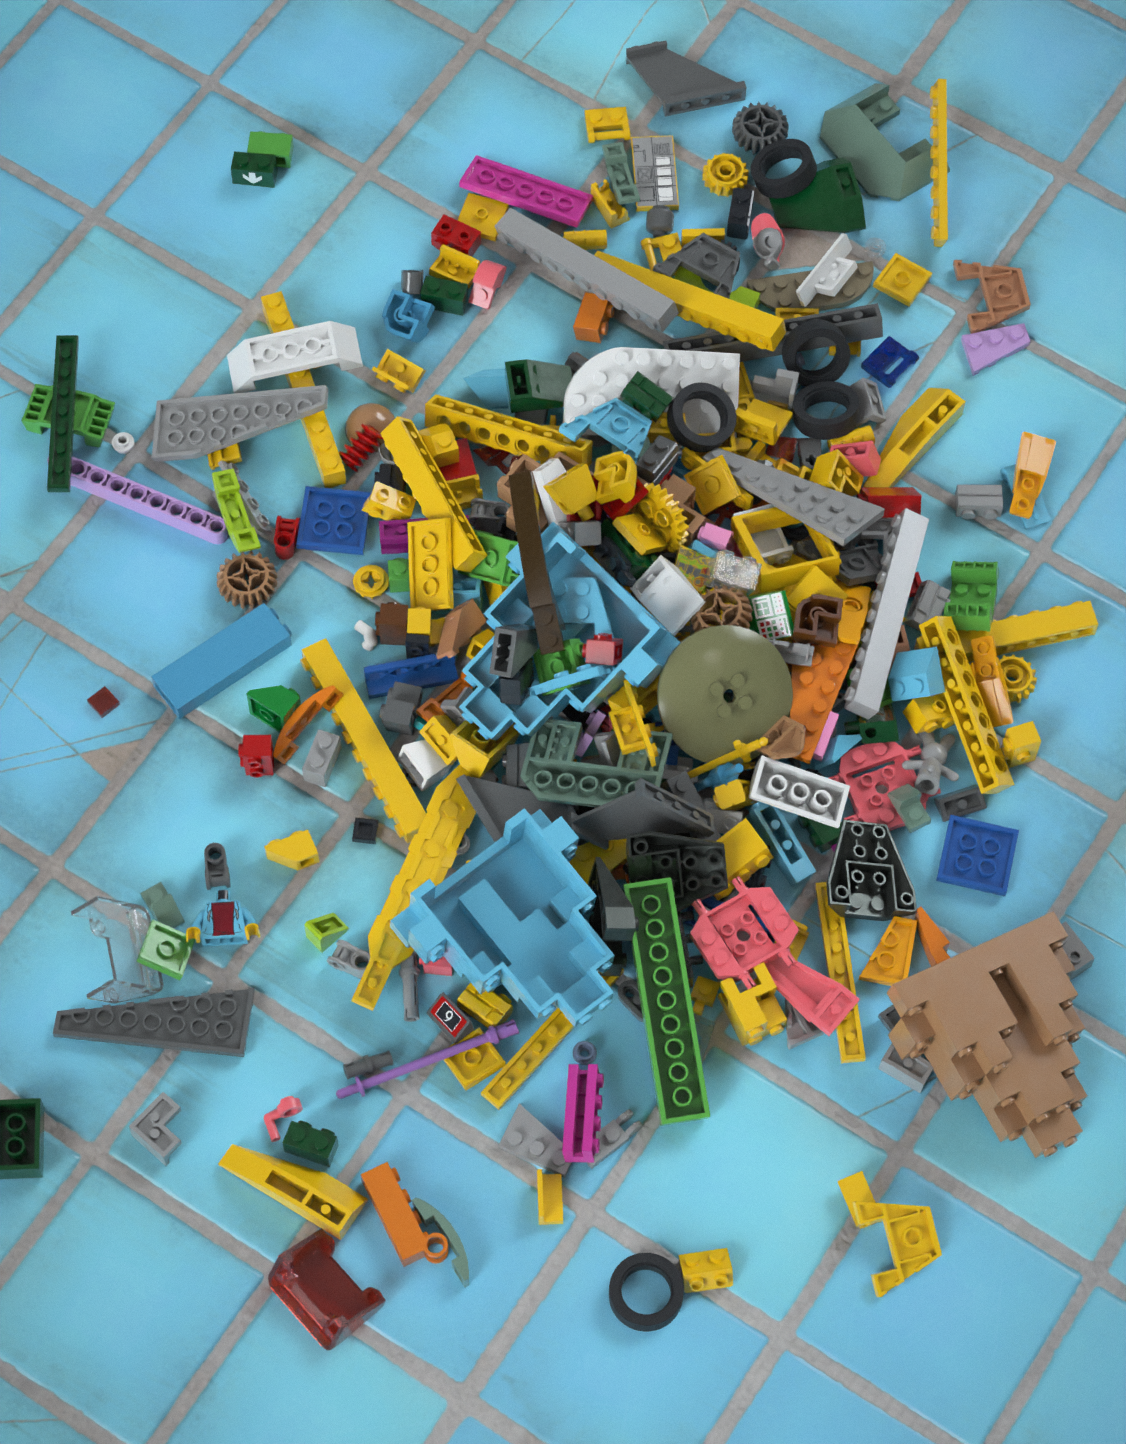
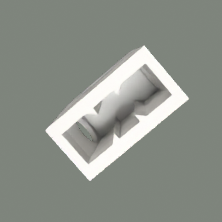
M426 740L403 745L397 758L421 792L446 776L452 766L447 765Z

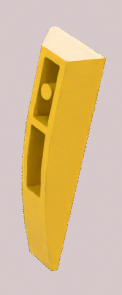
M928 388L900 417L880 454L881 461L877 475L868 476L863 487H894L963 415L966 401L949 389Z
M234 1144L229 1147L218 1163L222 1168L339 1240L343 1239L368 1201V1198L327 1173Z

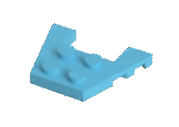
M614 398L594 408L593 412L585 416L575 417V421L561 424L559 432L573 442H576L590 429L623 450L624 454L630 455L636 464L651 428L652 421L618 398Z
M550 578L555 599L565 624H595V635H598V633L612 634V638H614L596 578Z
M589 663L577 667L576 673L569 674L568 670L553 675L554 679L529 687L528 691L530 697L535 694L539 695L612 673L617 666L599 665L591 667Z

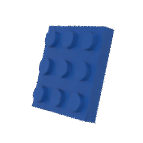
M306 486L296 543L297 549L364 555L369 514L362 511V508L371 492Z
M950 815L936 881L1006 896L1019 830Z

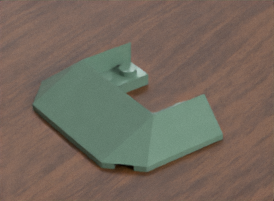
M875 83L825 111L820 139L836 158L844 157L851 162L858 184L870 197L878 198L879 195L891 197L890 200L900 201L933 182V179L930 177V170L933 166V159L930 158L932 145L925 138L898 154L876 127L899 115L900 108L888 96L890 85ZM947 163V173H949V172H950V168H949V165H948V163Z
M548 719L531 736L520 775L521 779L539 801L597 808L634 791L635 782L640 778L660 787L673 734L651 731L652 737L649 740L651 744L655 743L659 755L655 757L656 766L651 767L645 749L622 755V752H620L617 767L574 762L583 729L582 723Z

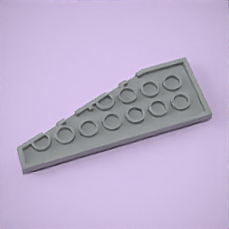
M326 385L158 400L156 404L152 459L154 462L197 459L325 410L328 405V388Z

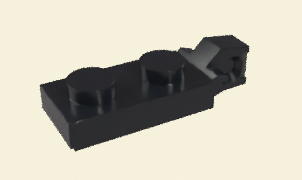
M604 536L601 544L597 546L592 554L619 584L633 587L637 580L629 571L632 563L612 538Z

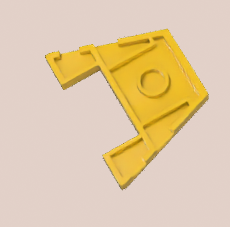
M852 1202L857 1223L864 1224L882 1219L888 1239L894 1268L871 1275L876 1297L884 1296L890 1289L898 1286L913 1273L920 1271L942 1255L929 1206Z

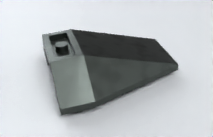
M843 820L826 883L828 906L840 917L875 921L892 920L894 916L905 917L916 914L915 890L887 824Z
M654 831L627 834L626 856L629 883L671 877L677 912L691 906L697 899L702 901L728 888L723 842Z

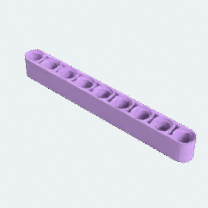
M72 456V486L213 544H222L228 539V531L222 517ZM215 529H222L219 532H214Z

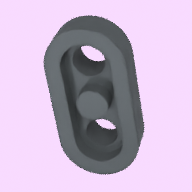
M633 980L624 981L618 988V999L636 1019L644 1023L638 984ZM632 992L634 996L629 998L625 994Z

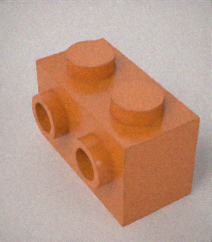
M585 292L573 325L576 340L602 342L603 336L608 333L609 319L614 316L615 307L611 302L606 299H599L594 293Z

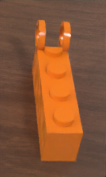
M388 1162L361 1174L362 1183L403 1267L424 1257L434 1264L443 1262L448 1256L447 1239L440 1233L428 1235L427 1231L422 1232L419 1226L422 1223L416 1210H411L408 1204L411 1202L406 1189L401 1190L398 1184L401 1179L396 1168L391 1169ZM434 1243L441 1244L444 1247L438 1253H432L428 1248Z

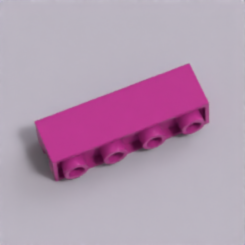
M569 1064L562 1148L565 1162L594 1163L595 1153H599L600 1143L599 1138H596V1131H601V1117H598V1110H602V1095H599V1088L604 1087V1075L599 1072L598 1064H588V1070H580L578 1064Z

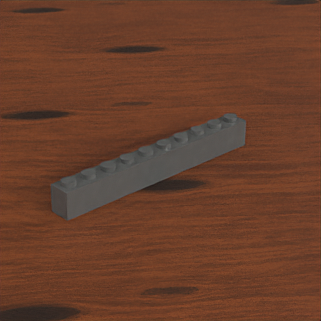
M878 303L786 319L784 320L786 334L774 352L760 349L754 344L742 342L730 335H723L719 331L663 341V347L666 350L740 354V362L782 355V346L787 335L798 325L810 320H825L833 323L842 331L847 343L883 337L882 316ZM815 337L803 343L798 352L834 346L836 344L828 338Z

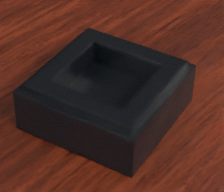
M355 817L352 842L376 844L379 820Z

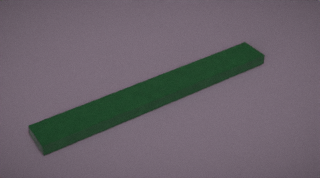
M56 335L47 478L48 492H70L79 351L78 335Z

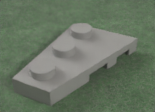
M519 1103L498 1145L499 1149L554 1174H561V1177L565 1178L572 1162H565L562 1152L563 1142Z

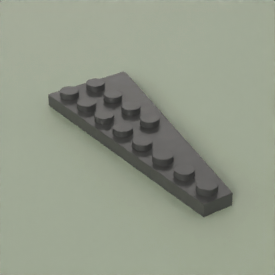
M248 987L245 990L232 991L231 989L221 993H201V995L174 996L150 999L148 1002H126L124 1005L116 1006L102 1005L103 1007L92 1009L61 1010L56 1013L53 1036L244 1057L255 989Z

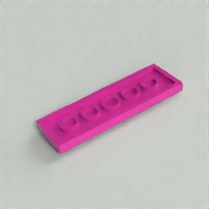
M478 155L474 157L459 183V187L576 228L593 202V195Z

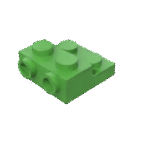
M580 638L565 640V651L541 655L540 648L537 649L533 654L540 684L554 679L553 675L566 670H568L569 674L576 673L577 667L586 665L585 659L582 656L584 643L580 642ZM590 679L542 693V695L548 696L558 693L566 687L574 689L591 684Z

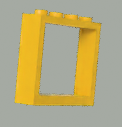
M777 507L731 517L733 538L761 592L797 584L813 565H816L828 577L839 575V565L842 564V561L840 559V552L834 548L833 540L804 524L822 559L769 570L750 534L802 522Z

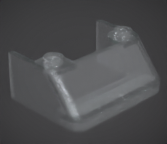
M96 896L71 911L72 916L89 919L92 933L99 938L106 939L114 978L88 993L87 999L115 1004L152 996L163 989L161 972L136 962L151 922L150 915L143 906Z

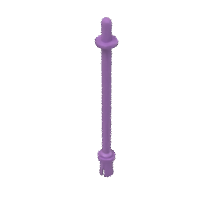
M514 1019L496 1027L492 1025L482 1035L360 1081V1078L356 1076V1083L339 1089L336 1092V1096L342 1099L360 1092L361 1096L364 1097V1090L487 1042L498 1044L499 1040L519 1034Z

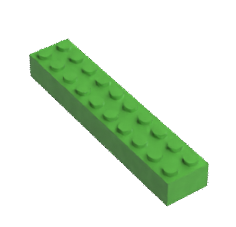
M669 877L623 884L622 890L634 907L635 917L639 919V929L634 932L631 947L660 1126L710 1118L709 1104L672 879Z

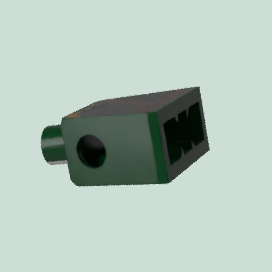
M892 703L879 708V712L869 720L856 714L857 721L844 723L845 734H859L862 737V744L899 741L897 720Z

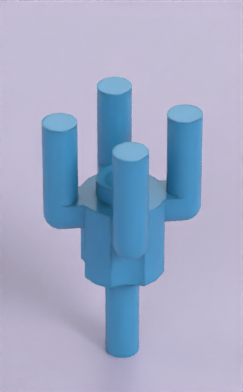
M729 762L719 765L709 771L707 778L693 785L697 792L710 786L715 789V787L738 779V774L744 769L743 765L740 763L733 765Z

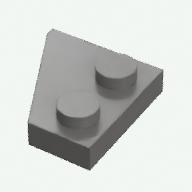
M785 1000L787 1047L789 1050L825 1034L812 1022L809 1023Z

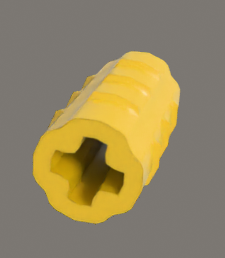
M606 229L563 232V238L584 250L607 249Z
M867 425L861 428L858 427L843 437L827 440V445L830 451L831 445L873 441L875 444V436L871 426Z

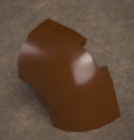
M816 594L803 599L798 603L795 611L793 639L800 644L810 643V646L811 644H818L835 648L838 626L842 615L843 599Z

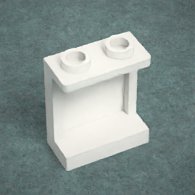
M768 504L735 513L733 516L769 509L775 506ZM781 527L750 534L765 563L769 565L775 563L783 564L791 559L794 549L792 545L788 546Z

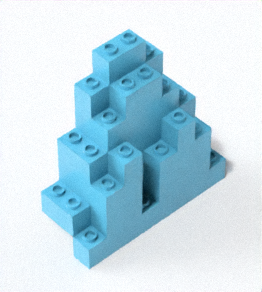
M552 522L541 534L549 577L597 579L605 611L611 624L613 637L623 639L622 662L616 664L617 667L612 673L591 678V684L574 689L566 687L563 691L548 696L535 694V696L530 697L528 691L521 705L501 703L500 676L489 674L494 642L493 636L462 670L466 675L464 679L472 687L476 685L478 687L459 706L463 711L461 714L463 718L470 724L474 722L480 727L478 732L486 740L491 738L497 741L514 722L516 724L513 727L521 735L533 736L551 716L557 717L569 703L577 711L592 713L610 693L615 694L624 685L623 680L625 679L637 688L639 686L647 688L659 676L672 651L681 643L555 522ZM518 544L506 555V558L510 561L508 566L520 575L484 613L488 618L486 623L494 630L495 627L513 624L532 626L534 622ZM565 624L566 630L562 631L564 641L580 638V642L586 644L588 639L594 638L595 624ZM534 660L533 678L535 680L531 687L540 684ZM591 664V667H596L600 664Z
M524 808L505 823L503 837L437 886L430 879L410 893L409 907L390 920V928L407 949L410 946L414 949L425 964L430 961L434 963L444 956L461 978L467 977L480 995L485 991L490 993L497 986L503 984L517 1003L522 1000L537 1019L542 1015L547 1017L559 1008L575 1027L579 1023L581 1025L586 1024L593 1018V1012L597 1009L602 1011L612 1003L611 999L614 991L598 972L600 971L603 974L613 966L611 962L615 955L586 921L593 914L592 910L595 907L594 904L597 896L569 863L576 856L575 852L578 848L579 837L562 816L552 823L541 809L530 816Z

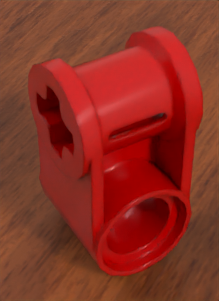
M277 516L274 547L275 554L279 559L288 560L294 556L300 518L286 519L282 518V516Z

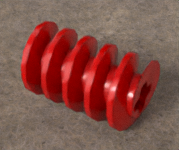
M361 424L364 432L356 430L355 433L358 439L350 437L353 445H344L347 450L346 453L339 451L341 460L357 473L356 466H364L361 459L369 460L370 458L367 452L374 454L375 449L372 445L379 447L381 443L378 438L384 440L380 432L371 425Z

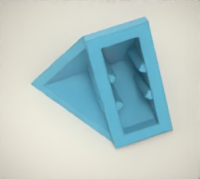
M505 369L482 370L463 378L486 406V409L508 408Z

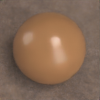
M376 403L360 405L348 416L345 425L346 437L350 444L353 445L350 437L358 439L355 431L364 432L361 424L371 425L381 433L395 417L383 405ZM378 438L381 444L385 442L384 440ZM372 445L375 452H378L379 447Z

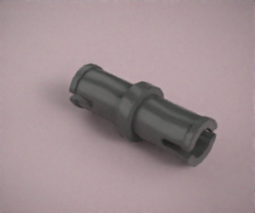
M387 1050L370 1057L365 1055L361 1060L343 1064L346 1078L350 1079L368 1073V1075L373 1074L374 1070L392 1066L393 1059L390 1051Z

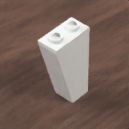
M559 458L549 459L532 471L548 525L552 522L556 524L558 522H567L566 514L562 512L543 487L566 472Z

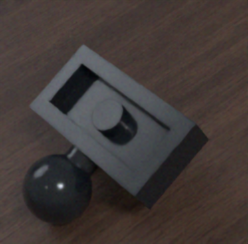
M406 634L407 659L431 654L437 656L439 643L430 646L429 636Z

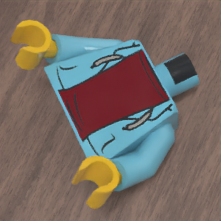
M228 890L217 891V902L206 903L205 909L199 912L191 927L186 930V942L194 938L196 943H200L201 935L203 947L248 944L251 935H257L258 938L261 937L259 926L247 908L240 906V901H231V893Z

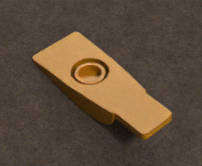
M1022 432L1015 464L1010 514L1030 519L1032 516L1035 500L1038 498L1048 474L1056 445L1055 440Z
M837 580L835 583L849 595L842 604V615L838 626L837 640L847 644L858 645L868 610L871 588L857 584L847 586Z
M989 635L972 639L971 645L974 662L971 663L970 668L992 726L994 728L1012 724L1014 720L1008 690L999 657L996 654L994 637Z

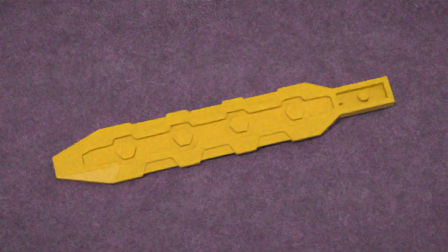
M460 764L436 787L426 808L427 813L418 833L414 835L408 847L409 852L400 872L395 876L390 886V893L380 915H377L368 934L370 960L351 1002L371 1011L375 1008L391 970L408 959L414 951L411 946L407 949L390 928V920L409 907L410 893L430 879L435 886L444 880L448 869H451L457 856L456 851L466 829H469L476 814L475 809L456 779L462 775L477 777L469 773Z

